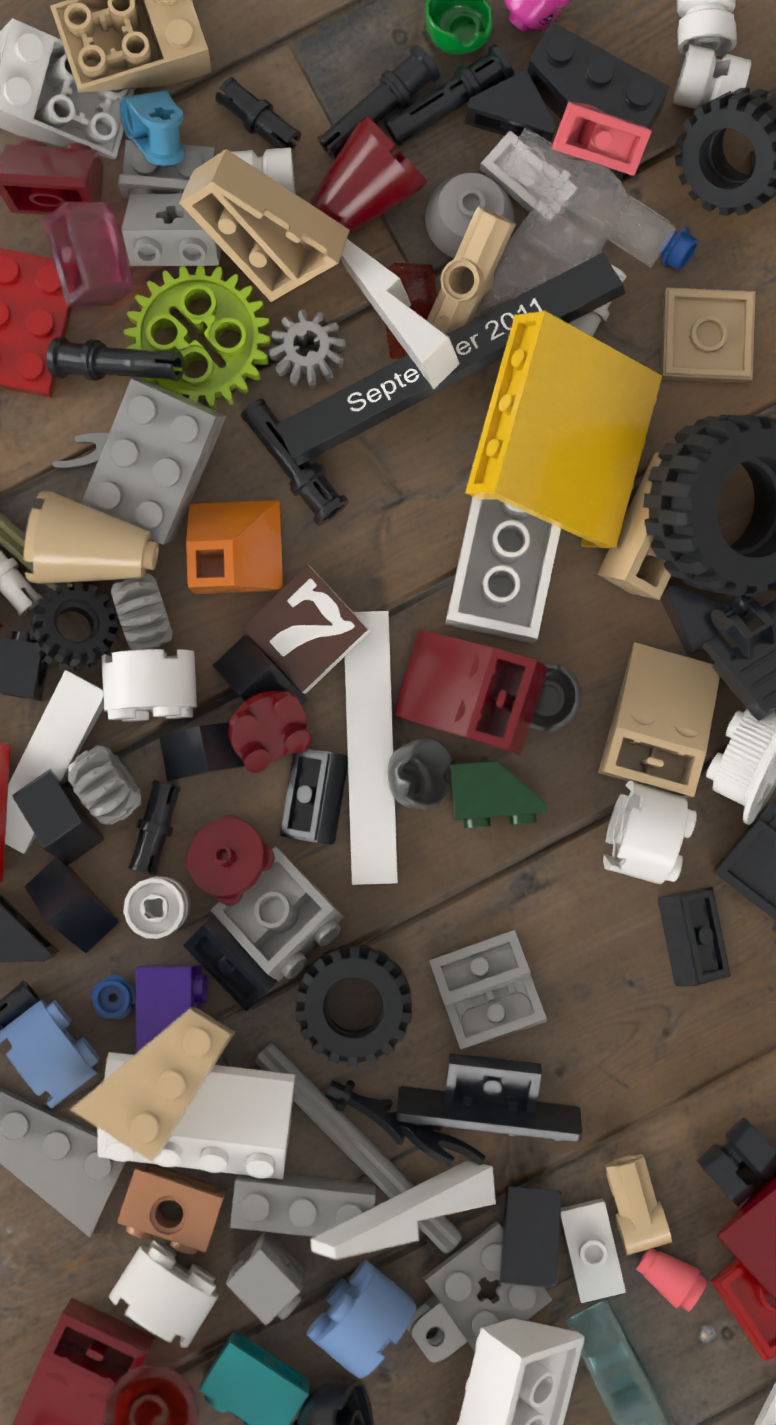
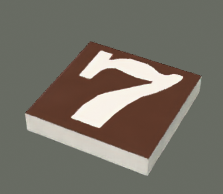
M306 565L242 627L297 688L305 694L370 632V629L309 565Z

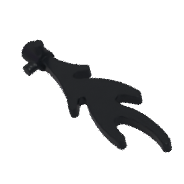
M332 1080L325 1097L337 1102L335 1108L338 1111H343L347 1104L376 1122L398 1145L403 1144L406 1136L417 1148L446 1166H452L455 1158L442 1148L460 1153L474 1161L477 1165L483 1164L485 1155L474 1147L450 1135L433 1131H441L443 1126H418L409 1122H400L396 1119L397 1111L386 1112L391 1109L393 1104L391 1100L372 1099L354 1093L355 1083L352 1080H348L345 1085Z

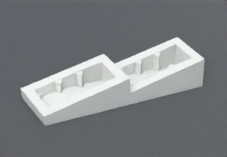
M347 239L340 257L344 268L432 388L435 389L460 365L449 337L409 308L411 306L410 300L398 276Z
M67 670L64 671L8 784L5 844L23 854L27 853L36 836L14 801L13 794L50 768L62 784L65 785L68 779V766L75 761L104 709L103 689Z
M465 1161L312 1238V1251L333 1259H340L419 1241L417 1221L496 1204L493 1166L477 1165L475 1162Z

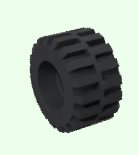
M749 87L739 88L733 92L729 91L694 111L695 115L688 118L682 126L686 132L677 138L676 147L681 148L682 153L675 156L676 166H683L684 173L678 177L682 185L687 182L689 183L692 190L688 195L694 201L700 197L704 200L702 208L711 212L719 207V215L729 216L736 211L739 216L749 213L754 208L758 209L776 196V96L767 100L768 91L758 88L750 93ZM727 128L740 131L752 143L756 155V164L752 175L738 172L726 160L723 152V137Z
M343 945L338 949H331L325 952L308 968L301 980L296 995V1020L300 1023V1032L303 1038L310 1041L312 1049L317 1054H325L329 1057L328 1061L338 1064V1061L348 1062V1066H358L359 1062L367 1061L368 1064L377 1062L378 1057L383 1054L389 1055L394 1050V1046L398 1041L403 1040L408 1023L411 1021L412 999L407 978L402 973V969L387 954L380 950H373L370 946ZM348 977H359L368 980L377 988L381 996L382 1007L378 1019L371 1026L362 1030L353 1031L338 1026L332 1021L327 1011V997L330 990L337 982Z

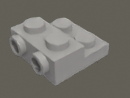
M275 846L272 849L275 855L273 865L267 871L262 872L258 881L243 893L240 902L233 906H226L218 902L210 911L269 976L280 981L284 976L287 979L297 976L306 967L308 959L305 955L317 943L320 946H325L332 942L341 930L338 923L345 916Z

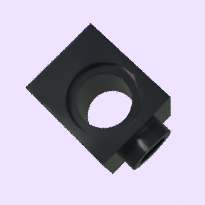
M12 631L11 639L0 637V694L42 701L48 663L44 661L47 654L44 651L37 654L34 649L37 641L36 639L31 640L29 633Z

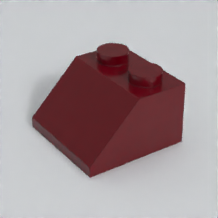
M24 140L20 142V145L6 144L0 156V195L11 213L100 218L104 166L97 150H92L91 147L80 143H69L65 145V148L47 147L46 144L34 140Z

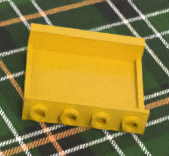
M546 311L515 315L465 493L477 499H498L581 537L582 547L616 548L622 531L630 494L634 486L640 457L645 445L651 416L657 401L662 375Z

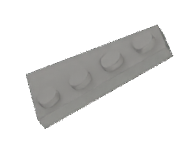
M0 1087V1164L90 1238L127 1161L120 1162L110 1158L98 1157V1133Z

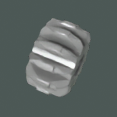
M301 309L298 312V323L295 324L291 318L284 316L282 325L286 332L279 330L272 332V341L278 346L271 348L269 355L272 360L280 361L276 366V372L279 376L292 372L290 376L292 386L297 387L304 376L307 377L309 388L314 389L317 387L316 375L320 374L324 380L330 382L333 380V373L329 366L335 368L343 367L344 359L337 353L345 350L346 344L345 339L335 337L339 332V325L336 322L324 326L325 315L321 311L314 316L313 321H308L306 311ZM309 342L315 344L316 352L309 351L306 357L301 356L299 347L306 348Z
M146 573L143 578H128L114 583L111 594L128 646L132 650H151L171 642L173 631L156 579L151 574Z
M97 745L91 750L81 753L68 766V781L74 788L73 792L78 795L82 805L86 806L91 816H95L100 823L112 825L120 819L122 821L141 805L140 789L135 784V779L130 775L127 767L122 764L118 756L114 755L109 748Z

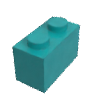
M233 1329L204 1374L199 1391L205 1394L204 1399L211 1407L222 1413H227L229 1410L244 1420L243 1425H289L309 1395L310 1379Z

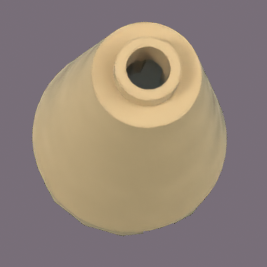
M42 491L38 494L37 498L45 501L42 509L32 508L24 546V561L33 563L34 574L25 572L26 579L30 583L46 584L143 578L147 569H155L159 544L152 541L150 531L55 492Z

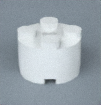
M164 649L121 651L112 653V656L102 655L104 711L108 712L109 720H122V722L149 720V712H153V717H166V719L193 717V708L197 707L194 651L177 649V656H167V653H164Z
M630 780L625 785L631 791L629 796L619 795L611 815L605 842L613 844L612 857L604 855V867L610 871L657 884H662L665 880L675 882L682 867L683 858L682 855L678 854L683 837L689 838L696 823V811L688 809L687 799L684 795Z
M153 1239L150 1246L140 1245L110 1293L109 1298L115 1305L120 1298L125 1300L130 1305L125 1314L148 1331L168 1342H171L177 1334L181 1336L180 1346L188 1347L219 1297L215 1290L216 1285L214 1284L216 1278L207 1270L194 1263L189 1270L176 1262L174 1258L177 1253L172 1248L159 1240Z

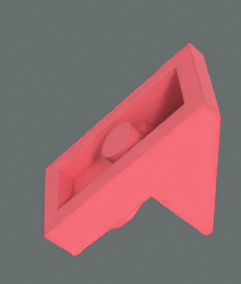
M568 102L551 148L634 176L652 130L607 114L593 105Z

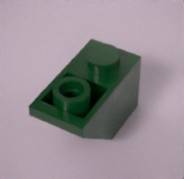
M497 761L453 764L449 766L453 820L463 819L464 828L491 826V817L509 816V825L537 823L536 814L547 813V804Z

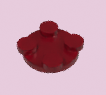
M267 691L249 698L236 710L229 723L228 736L231 746L242 758L245 768L252 773L263 771L270 762L279 760L290 752L297 754L305 751L312 741V737L306 729L307 719L305 711L296 695L289 691Z
M225 815L221 819L207 824L197 833L186 856L185 867L194 883L201 890L216 897L222 904L233 906L240 902L243 893L258 881L262 872L271 868L275 855L273 850L264 844L262 837L256 829L235 815Z

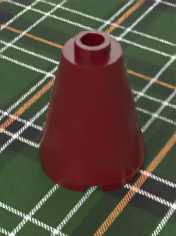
M365 116L356 125L309 201V204L349 229L348 235L422 190L428 182L408 158L397 149L396 145L368 116Z

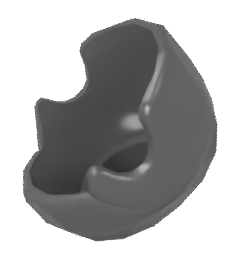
M542 663L548 669L530 727L542 732L558 731L575 720L582 706V688L575 675L564 666Z
M432 737L411 741L400 746L390 757L387 771L389 788L393 797L402 806L418 812L436 807L441 803L445 793L451 789V784L446 781V770L453 764L454 760L443 742Z

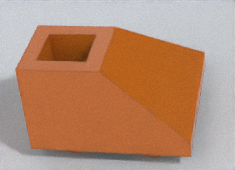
M280 500L189 504L186 537L188 588L193 594L280 591L284 587Z

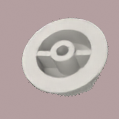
M748 709L744 713L738 710L726 731V736L730 737L731 740L725 753L718 752L706 774L707 778L714 781L713 791L744 806L743 822L748 825L757 818L776 788V711L758 722Z

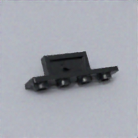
M450 1053L444 1091L399 1087L396 1119L400 1122H409L418 1126L452 1127L462 1131L496 1132L507 1136L522 1135L548 1138L557 1142L565 1140L579 1142L582 1136L581 1111L579 1107L537 1102L542 1075L540 1063Z

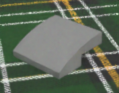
M515 930L429 960L461 1052L547 1022V1017Z

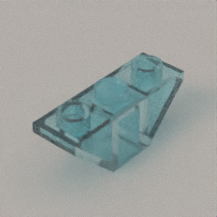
M607 1299L566 1319L571 1331L579 1332L585 1337L581 1355L614 1424L668 1425Z

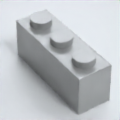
M238 1174L235 1180L230 1228L316 1237L373 1208L375 1205L376 1184L284 1174L283 1180L274 1178L260 1179Z

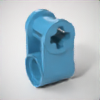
M161 90L121 98L120 116L127 137L132 139L146 160L160 166L174 165L183 161L185 158V148L180 142L179 126L184 121L182 109L171 99L168 91Z

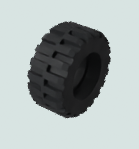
M745 415L708 416L698 419L694 426H685L675 434L674 439L677 443L665 444L658 455L662 460L658 467L652 466L647 481L652 482L650 494L644 493L643 507L649 508V518L644 519L646 533L655 538V541L651 543V548L657 559L666 560L664 567L673 577L682 578L683 583L691 587L738 597L742 595L755 597L764 595L768 590L776 591V419ZM741 464L752 481L755 498L754 510L745 532L737 541L729 546L719 530L717 501L724 481Z

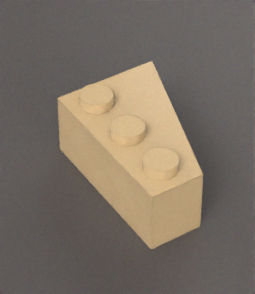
M227 149L193 170L179 201L180 205L271 302L338 264L350 231Z
M196 1007L191 1008L70 1110L153 1162L164 1149L235 1032Z

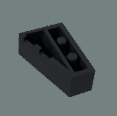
M552 21L532 54L527 70L542 100L561 121L568 102L593 105L607 114L650 129L660 113L670 86ZM609 168L611 170L610 174L620 183L625 173Z

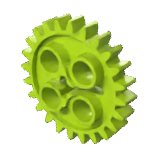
M180 266L179 278L173 279L166 270L163 271L165 283L163 286L159 287L150 280L147 282L152 294L150 298L141 295L135 296L142 310L141 312L128 311L127 316L129 320L137 325V327L125 329L124 335L126 339L136 343L125 349L181 352L184 358V368L173 367L174 371L183 372V376L179 381L155 378L145 379L195 402L200 403L201 400H207L209 407L215 411L218 397L222 396L229 405L234 404L231 391L236 388L241 393L247 395L249 391L244 380L247 377L256 381L261 379L260 373L254 367V364H268L267 355L259 350L270 347L272 344L269 336L260 334L270 328L269 319L264 317L256 318L264 311L262 301L249 303L254 296L253 288L247 286L238 291L240 285L239 276L234 274L226 282L223 281V271L220 266L214 270L212 276L206 275L204 266H198L196 274L190 276L186 267ZM203 298L211 302L210 309L202 315H195L188 311L191 303L197 299ZM172 309H177L198 335L202 336L205 334L209 347L226 362L225 367L220 368L198 341H191L184 325L170 314ZM172 328L178 332L176 339L168 345H160L155 342L156 335L162 329ZM225 332H238L242 336L239 344L233 348L220 346L218 344L219 338ZM193 361H203L208 364L206 373L199 378L186 376V367Z

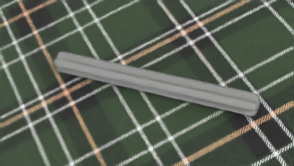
M268 1044L256 1056L255 1062L263 1071L295 1075L293 1101L390 1199L415 1187L274 1044ZM444 1215L417 1221L418 1227L443 1253L452 1251L462 1239L460 1231Z

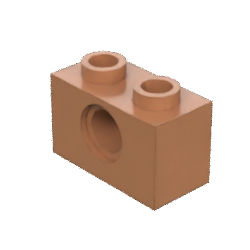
M139 1162L134 1170L117 1223L127 1226L126 1232L135 1237L152 1239L154 1235L171 1241L170 1246L177 1251L196 1254L197 1250L206 1253L227 1188L155 1164ZM166 1200L177 1202L182 1207L183 1217L177 1220L167 1219L160 1211V1203Z

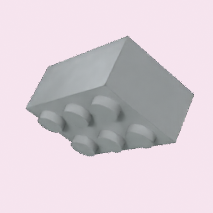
M131 378L81 504L150 531L152 540L162 545L176 540L226 415L145 378Z

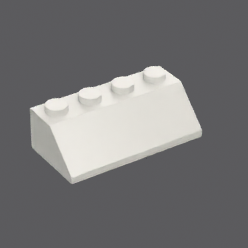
M109 1052L104 1081L134 1055ZM214 1065L164 1149L153 1162L98 1128V1157L110 1158L120 1162L134 1161L158 1164L163 1167L175 1166L200 1169L211 1173L225 1172L249 1175L260 1179L274 1178L283 1180L290 1136L295 1075Z
M516 1318L482 1327L476 1340L474 1360L470 1376L466 1382V1393L457 1425H563L585 1337L579 1332Z

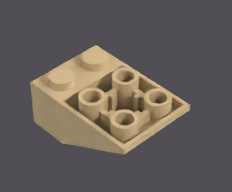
M66 0L50 5L79 93L170 86L212 73L209 49L192 0Z
M634 642L598 773L624 781L632 780L681 794L686 798L694 797L707 752L720 680L719 674L712 667L714 664Z

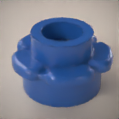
M685 227L681 232L671 230L667 234L659 248V254L663 256L662 265L668 268L671 266L681 271L688 264L699 244V240L689 234L690 228Z
M109 975L105 978V981H99L94 985L91 992V999L94 1004L93 1009L101 1018L121 1020L131 1013V1005L136 1002V991L132 984L125 982L124 977ZM112 993H115L118 996V1000L116 1002H112L110 1000V995Z

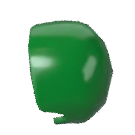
M426 0V31L434 46L446 54L463 55L481 49L488 42L493 32V9L486 0Z

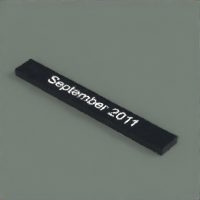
M602 252L448 333L446 336L451 341L460 365L435 389L432 388L410 356L407 355L276 424L293 461L296 466H299L502 359L515 315L546 311L569 324L624 295V285Z

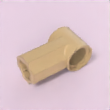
M642 1154L627 1155L604 1164L618 1211L615 1214V1219L626 1254L630 1255L672 1243L667 1219L661 1203L656 1201L644 1156Z

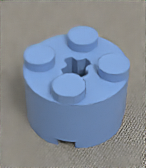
M41 999L0 1031V1043L5 1039L9 1040L12 1049L6 1053L7 1057L38 1096L45 1091L51 1095L46 1104L50 1108H54L98 1073L95 1065L99 1062L100 1055L84 1035L78 1040L75 1039L67 1028L71 1025L72 1019L56 999L49 1005Z
M365 1259L354 1270L349 1283L342 1278L332 1288L326 1298V1301L331 1305L326 1313L322 1312L313 1321L306 1335L350 1373L362 1379L384 1360L385 1357L380 1352L389 1342L392 1341L396 1345L413 1318L416 1304L404 1290Z

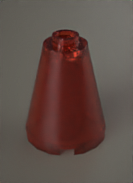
M142 1366L122 1376L109 1391L105 1401L107 1406L104 1421L102 1420V1425H199L197 1398L189 1382L174 1369Z

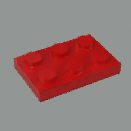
M0 248L1 388L52 398L56 378L50 374L47 367V350L52 339L56 337L65 338L80 273L78 264Z

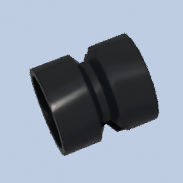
M744 1117L725 1133L726 1143L724 1145L714 1143L696 1160L737 1207L757 1190L756 1180L763 1179L767 1181L776 1173L775 1149Z

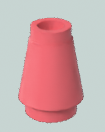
M654 1248L646 1250L635 1269L643 1274V1277L675 1309L681 1306L688 1312L697 1303L708 1283V1279L700 1275V1268L660 1250L657 1251Z

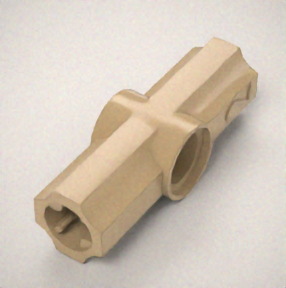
M478 206L454 260L449 262L442 271L440 278L441 289L427 322L447 335L473 320L481 300L488 296L493 289L494 272L514 230L515 223L484 207ZM467 268L474 275V285L469 292L464 290L461 284L462 273Z

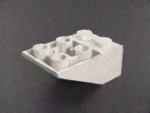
M12 18L0 31V128L19 136L63 147L69 143L84 144L91 147L92 150H97L99 156L115 159L124 131L120 116V100L123 97L133 96L135 88L79 93L62 40Z

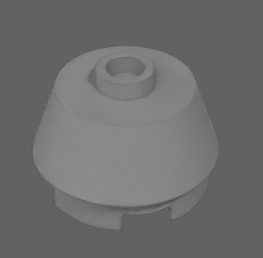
M464 173L450 177L433 191L425 210V224L432 242L439 250L455 258L478 206L496 212L514 223L512 202L506 191L497 182L482 174Z

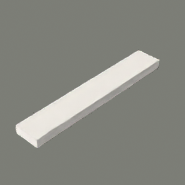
M354 612L370 629V632L345 656L352 885L398 883L395 798L390 791L387 776L388 763L393 754L389 612Z

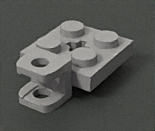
M496 1221L423 1277L434 1294L416 1308L407 1330L430 1362H439L449 1357L467 1342L475 1352L476 1340L482 1327L512 1318L527 1321L552 1301L545 1288L500 1283L503 1228ZM484 1277L490 1282L496 1279L499 1282V1286L496 1288L497 1296L491 1301L487 1297L479 1300L476 1296L481 1290L478 1282ZM438 1327L435 1335L426 1337L429 1329Z

